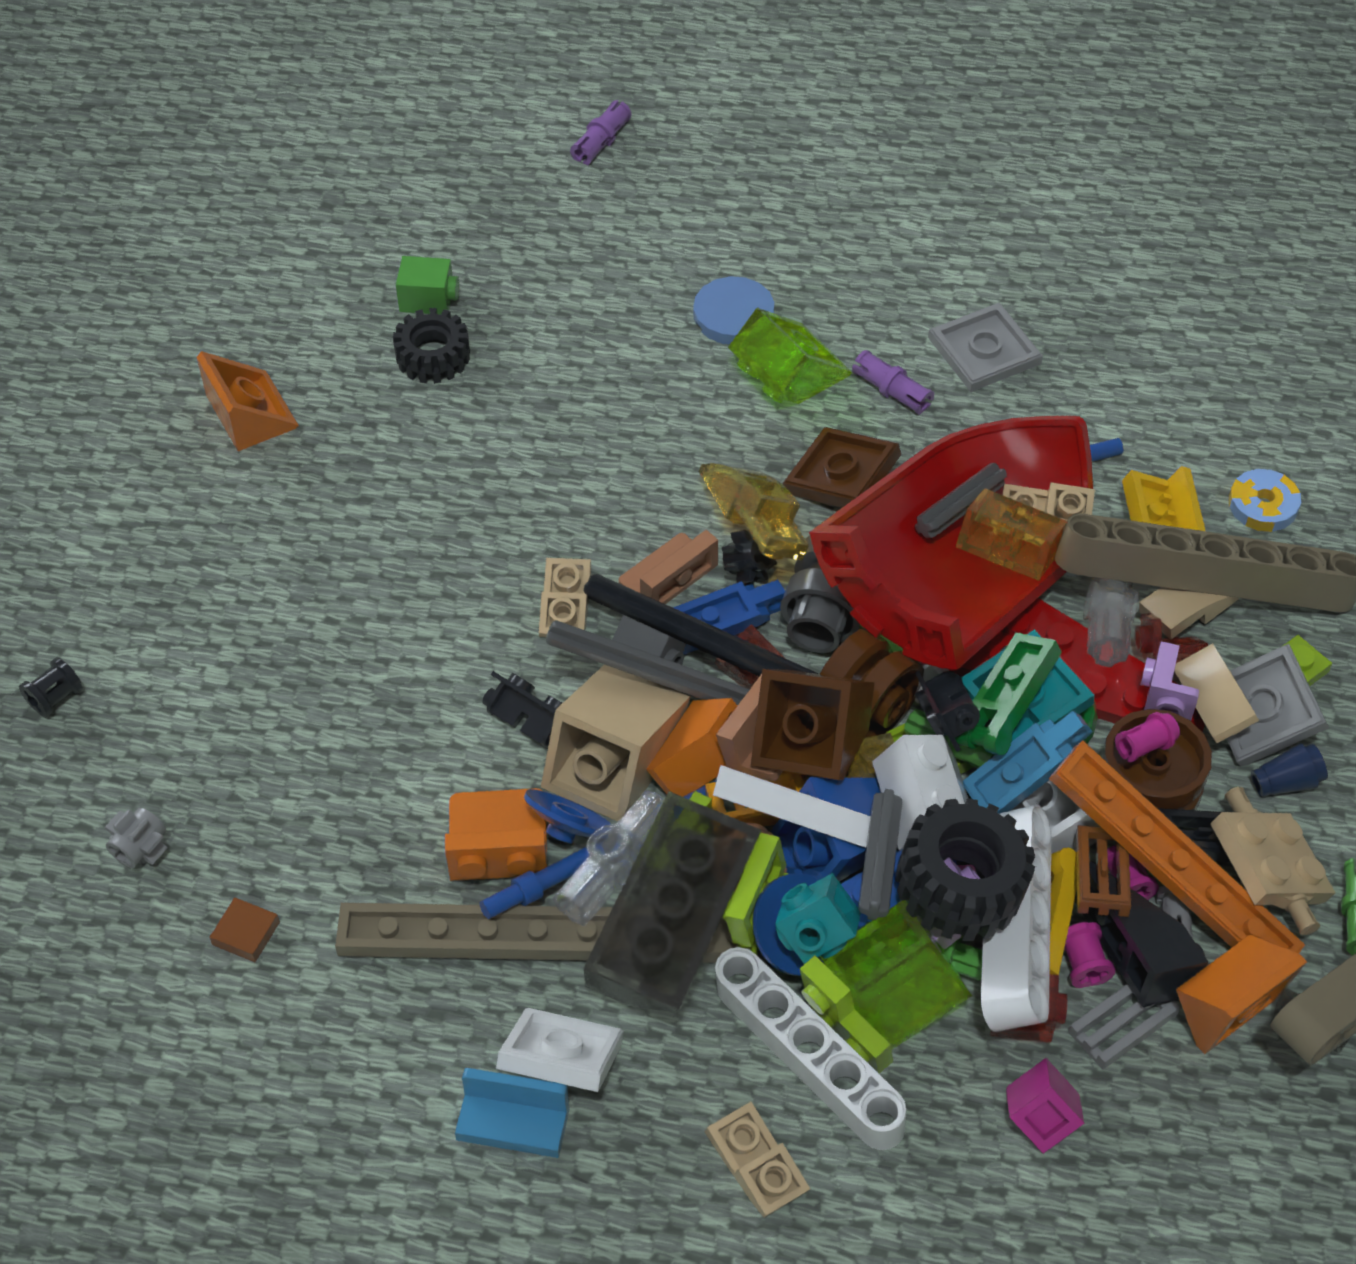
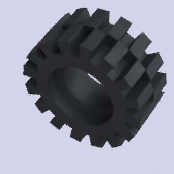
M429 308L430 314L424 315L421 309L415 311L416 318H412L409 314L403 318L404 324L399 322L396 325V332H393L395 356L399 370L402 373L407 372V377L411 380H414L419 375L420 383L427 384L428 378H433L434 384L441 383V376L444 375L449 381L455 378L454 370L461 374L465 369L464 364H468L470 360L467 326L465 322L461 323V318L457 314L451 318V313L448 310L444 309L442 314L438 315L437 308ZM430 341H439L446 344L436 350L417 348L421 344Z

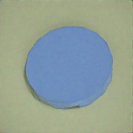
M729 276L713 280L701 288L695 296L693 318L696 325L698 324L701 332L707 338L721 344L740 345L748 343V339L754 338L757 335L759 339L768 332L773 325L775 302L770 291L759 282L745 277Z

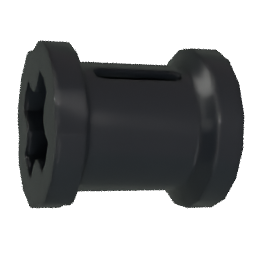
M59 657L54 658L50 662L51 667L31 683L24 681L19 685V690L26 702L43 718L48 717L52 713L51 708L71 692L78 694L83 689L75 671ZM54 683H57L52 689H50L48 692H45Z

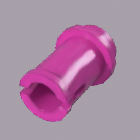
M1155 712L1147 717L1146 722L1118 733L1115 737L1116 749L1124 760L1128 758V762H1133L1157 748L1166 750L1173 747L1175 740L1179 738L1180 729L1172 715Z

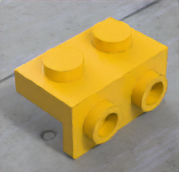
M1181 466L1168 480L1131 470L1122 479L1131 521L1206 531L1190 468Z

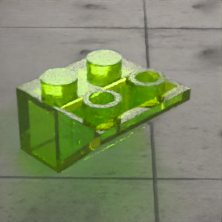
M902 900L890 908L886 917H877L876 921L872 920L859 929L856 936L848 940L843 949L826 959L821 957L824 964L851 990L854 1009L891 1044V1049H894L973 996L941 946L934 940L930 931L921 926L922 918L919 915L912 918L906 911L908 904L906 900Z

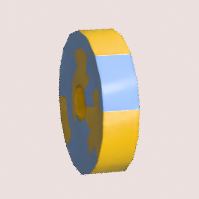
M1255 469L1244 472L1236 478L1229 494V508L1234 517L1245 526L1257 531L1273 532L1285 529L1294 522L1301 506V493L1296 484L1284 474L1273 470ZM1260 498L1268 499L1270 502L1261 501Z

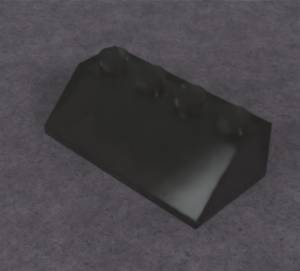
M669 791L583 968L585 986L630 1007L679 1013L761 835V829Z

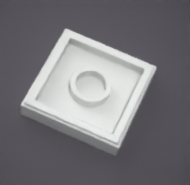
M527 1008L499 1050L496 1069L598 1092L620 1050L624 1030Z

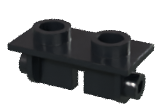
M493 671L491 676L497 679L500 684L496 690L490 688L483 697L482 703L487 706V712L516 728L524 714L528 715L529 717L520 731L548 749L555 710L562 702L550 695L543 702L532 695L535 686L523 678L511 673L509 678L506 679Z
M917 671L915 674L923 689L915 693L925 711L931 727L936 735L948 736L958 752L961 748L955 737L973 729L978 724L980 719L978 708L974 705L958 673L944 671L925 682L921 673Z

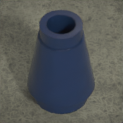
M1299 743L1259 768L1252 770L1251 778L1260 797H1265L1267 795L1318 788L1319 782L1327 780L1328 772L1323 756L1315 744L1304 746Z

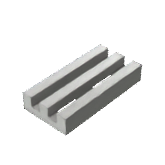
M1126 984L1072 1023L1068 1033L1104 1070L1176 1017L1181 1007L1174 1000L1156 1004L1160 1009L1158 1012L1102 1052L1097 1046L1154 1006L1142 1007L1139 1001H1137L1088 1037L1085 1032L1135 997L1129 985Z

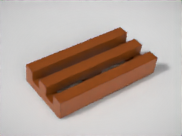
M1078 825L1076 833L1078 913L1088 914L1089 907L1098 908V915H1108L1109 909H1118V916L1129 917L1131 909L1129 852L1103 828ZM1089 839H1096L1097 893H1090ZM1107 840H1113L1116 843L1118 895L1109 894Z

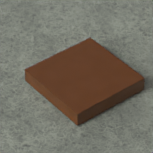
M824 427L783 482L785 492L796 497L843 508L887 476L901 456L899 443Z

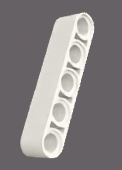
M1039 805L1000 813L1003 817L1009 814L1017 820L1015 824L1016 830L1024 829L1029 836L1026 846L1034 848L1035 859L1032 865L1035 866V870L1016 916H1013L1010 924L1003 931L997 928L994 936L986 939L983 938L981 1007L987 1025L994 1032L1046 1022L1049 1015L1052 837L1047 815Z
M741 947L730 948L723 952L715 965L718 996L722 1002L865 1144L878 1150H888L897 1146L904 1137L906 1124V1106L901 1095L755 953ZM735 974H744L750 977L747 982L742 984H734L728 981L729 977ZM773 1007L785 1011L784 1015L774 1019L762 1015L763 1011ZM804 1042H814L820 1045L821 1049L815 1053L807 1054L799 1051L797 1047ZM846 1076L856 1080L858 1084L851 1089L844 1090L833 1085V1081L839 1077ZM884 1112L891 1115L895 1121L887 1126H879L872 1123L869 1118L875 1113Z

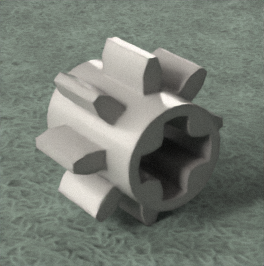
M138 808L134 813L129 809L125 813L119 811L105 826V829L112 834L106 843L107 850L117 861L129 868H134L138 863L144 865L148 862L153 865L168 848L161 842L164 838L163 834L166 832L164 824L158 817L144 808Z

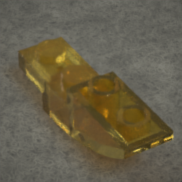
M715 463L701 465L698 472L723 512L724 517L735 524L745 525L762 554L776 560L783 558L803 559L809 545L793 521L800 508V504L782 483L772 476L758 471Z

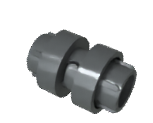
M809 535L802 544L794 567L795 574L788 582L780 609L788 623L786 633L795 644L808 651L827 653L835 650L840 642L845 641L850 635L857 632L860 623L850 614L854 608L843 596L837 585L831 588L819 566Z

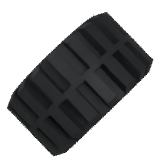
M956 798L945 800L943 808L936 803L928 807L925 815L919 814L913 822L898 862L895 881L899 882L897 893L900 900L908 901L906 911L912 918L919 915L923 919L921 926L931 931L935 927L942 930L941 937L952 939L953 934H959L962 937V941H974L977 933L986 939L994 936L997 928L1003 931L1010 924L1013 916H1016L1034 875L1035 866L1032 863L1035 859L1033 847L1026 846L1029 840L1024 829L1016 830L1015 824L1017 820L1009 814L1005 817L998 814L999 807L990 803L987 808L978 806V800L967 798L965 804H959ZM949 857L951 860L969 863L980 870L985 878L972 879L961 876L952 871L945 864L944 860Z

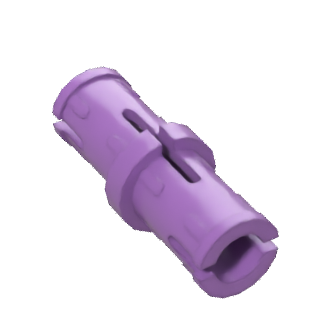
M615 100L599 118L592 119L586 127V133L570 148L573 159L581 162L587 156L583 163L589 165L606 145L610 146L615 141L616 133L632 116L630 108L624 102H621L619 105V101Z
M869 350L862 351L855 361L862 366L853 364L852 372L878 387L882 396L886 398L892 396L914 410L918 415L931 405L925 398L933 400L934 392L909 378L905 369L900 366H890L873 355Z

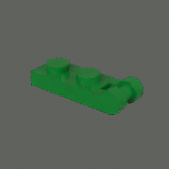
M1022 633L1014 634L973 699L974 705H976L980 712V719L973 729L955 737L959 746L975 749L980 745L988 753L997 755L1007 753L1012 742V732L1062 653L1056 640ZM989 719L992 720L988 727H984Z

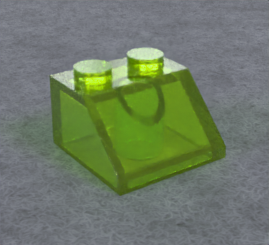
M760 308L754 310L728 346L739 358L737 362L739 368L754 378L758 377L764 383L762 387L763 392L778 403L786 400L800 404L852 374V371L802 323Z

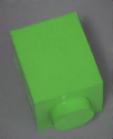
M402 256L396 281L399 312L415 313V311L422 309L424 314H430L429 308H437V314L441 315L444 309L449 311L451 300L457 301L459 296V277L452 274L451 259Z

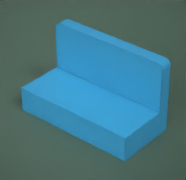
M464 1068L462 1083L465 1095L455 1130L457 1141L559 1158L570 1110L566 1085Z

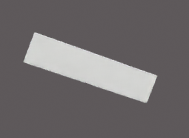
M720 765L713 796L866 848L870 816Z

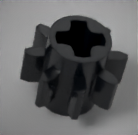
M761 528L732 532L731 539L733 542L722 547L724 570L737 575V583L741 581L743 583L766 581L769 579L766 570L777 565L775 542L762 537L763 530Z

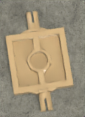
M1243 787L1230 789L1224 797L1233 812H1221L1210 824L1254 905H1274L1285 909L1292 916L1302 936L1304 934H1312L1320 928V924L1317 922L1308 904L1325 903L1336 893L1326 877L1323 865L1314 856L1303 836L1300 825L1293 819L1290 813L1258 812L1257 809L1253 808Z

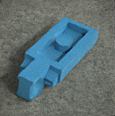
M1075 711L1070 712L1057 724H1054L1051 719L1041 725L1035 723L1011 742V746L1006 754H996L962 781L964 788L972 799L978 800V806L987 808L990 803L999 807L998 814L1008 812L1045 784L1072 749L1086 739L1093 731Z

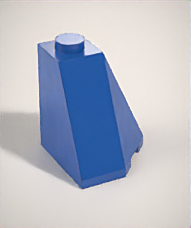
M809 777L799 792L870 816L873 796L876 793H881L877 778H844L843 780H835L823 777ZM779 819L770 831L774 836L780 837L787 873L789 874L802 873L820 880L833 873L837 880L840 881L864 867L865 847L783 819Z

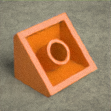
M203 351L199 353L197 361L206 396L237 451L294 430L299 426L266 370Z
M1249 934L1178 987L1176 991L1196 1046L1204 1054L1208 1053L1277 1000L1307 963L1303 956Z

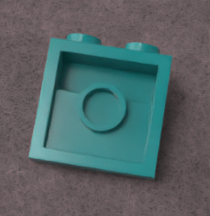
M1035 629L1027 634L1041 637ZM1004 650L962 677L963 684L972 701ZM1060 657L1012 732V741L1035 723L1041 725L1051 719L1054 724H1057L1070 712L1075 711L1077 714H1080L1094 704V694ZM989 719L985 727H988L992 720Z

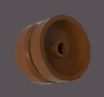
M860 629L850 635L835 650L820 674L875 682L869 731L860 746L865 751L878 746L886 738V732L894 729L908 713L916 699L915 693L921 687L915 673L919 671L923 677L924 668L920 662L903 655V651L890 653L891 647L888 641L881 636L875 638L866 629Z
M1146 709L1129 713L1114 724L1106 737L1102 758L1157 809L1197 810L1204 792V786L1211 771L1212 750L1204 733L1190 720L1171 711ZM1155 712L1168 713L1175 718L1180 729V735L1175 740L1173 747L1166 750L1157 748L1133 762H1128V758L1124 760L1118 753L1115 745V737L1118 733L1146 722L1147 717Z

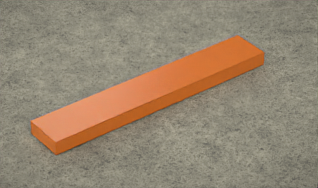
M1081 741L1049 777L1050 781L1229 946H1235L1250 934L1296 953L1301 952L1305 944L1263 905H1254L1248 892L1087 743Z

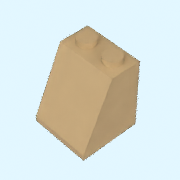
M603 665L555 710L541 788L621 824H625L653 779L646 769L687 710L690 696L616 668Z

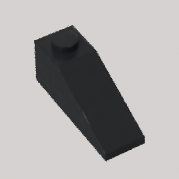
M1089 861L1090 893H1097V867L1095 863ZM1108 873L1109 894L1118 895L1117 878ZM1131 888L1129 917L1118 916V909H1109L1108 915H1098V908L1089 907L1088 914L1082 913L1088 923L1094 922L1100 925L1102 930L1100 942L1142 1007L1179 999L1176 989L1207 967L1208 960L1202 947L1195 943L1185 926ZM1076 891V896H1075V903H1076V904H1077V891Z

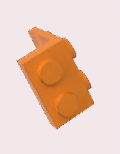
M530 789L460 792L450 797L449 833L445 834V854L450 881L518 877L527 871L536 873L548 867L546 821L533 811L524 800L525 792Z

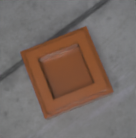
M234 897L210 935L211 943L213 946L256 963L280 923L278 914Z

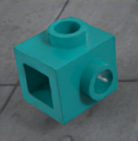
M833 873L810 886L807 883L798 884L782 897V904L775 923L776 931L782 944L788 950H794L804 964L814 955L816 957L821 955L823 959L835 955L843 949L848 940L856 936L861 913Z

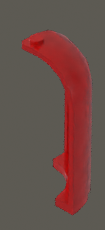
M1080 416L1010 418L979 424L951 433L926 446L812 529L809 534L819 566L830 587L832 588L837 585L843 596L854 608L850 614L875 638L883 635L894 644L903 648L902 654L906 657L931 666L958 670L1067 572L1055 561V553L1062 535L998 531L997 525L1003 487L932 539H926L922 533L916 532L914 526L918 523L917 516L990 463H996L1000 469L1006 470L1005 484L1048 490L1050 483L1093 489L1092 457L1086 422Z

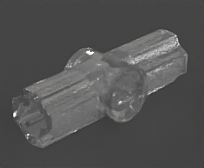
M1091 577V583L1084 604L1083 620L1089 621L1087 653L1095 659V664L1112 667L1118 662H1125L1130 652L1131 626L1135 618L1139 597L1138 590L1132 589V582Z
M645 790L617 824L605 825L592 833L587 840L586 846L590 855L553 897L558 910L563 912L572 922L585 926L615 890H624L635 885L644 874V865L641 859L677 818L672 805L663 800L659 794Z

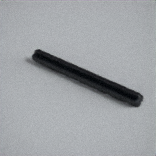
M592 574L584 585L583 591L587 594L588 599L758 677L762 674V669H786L818 674L602 575Z

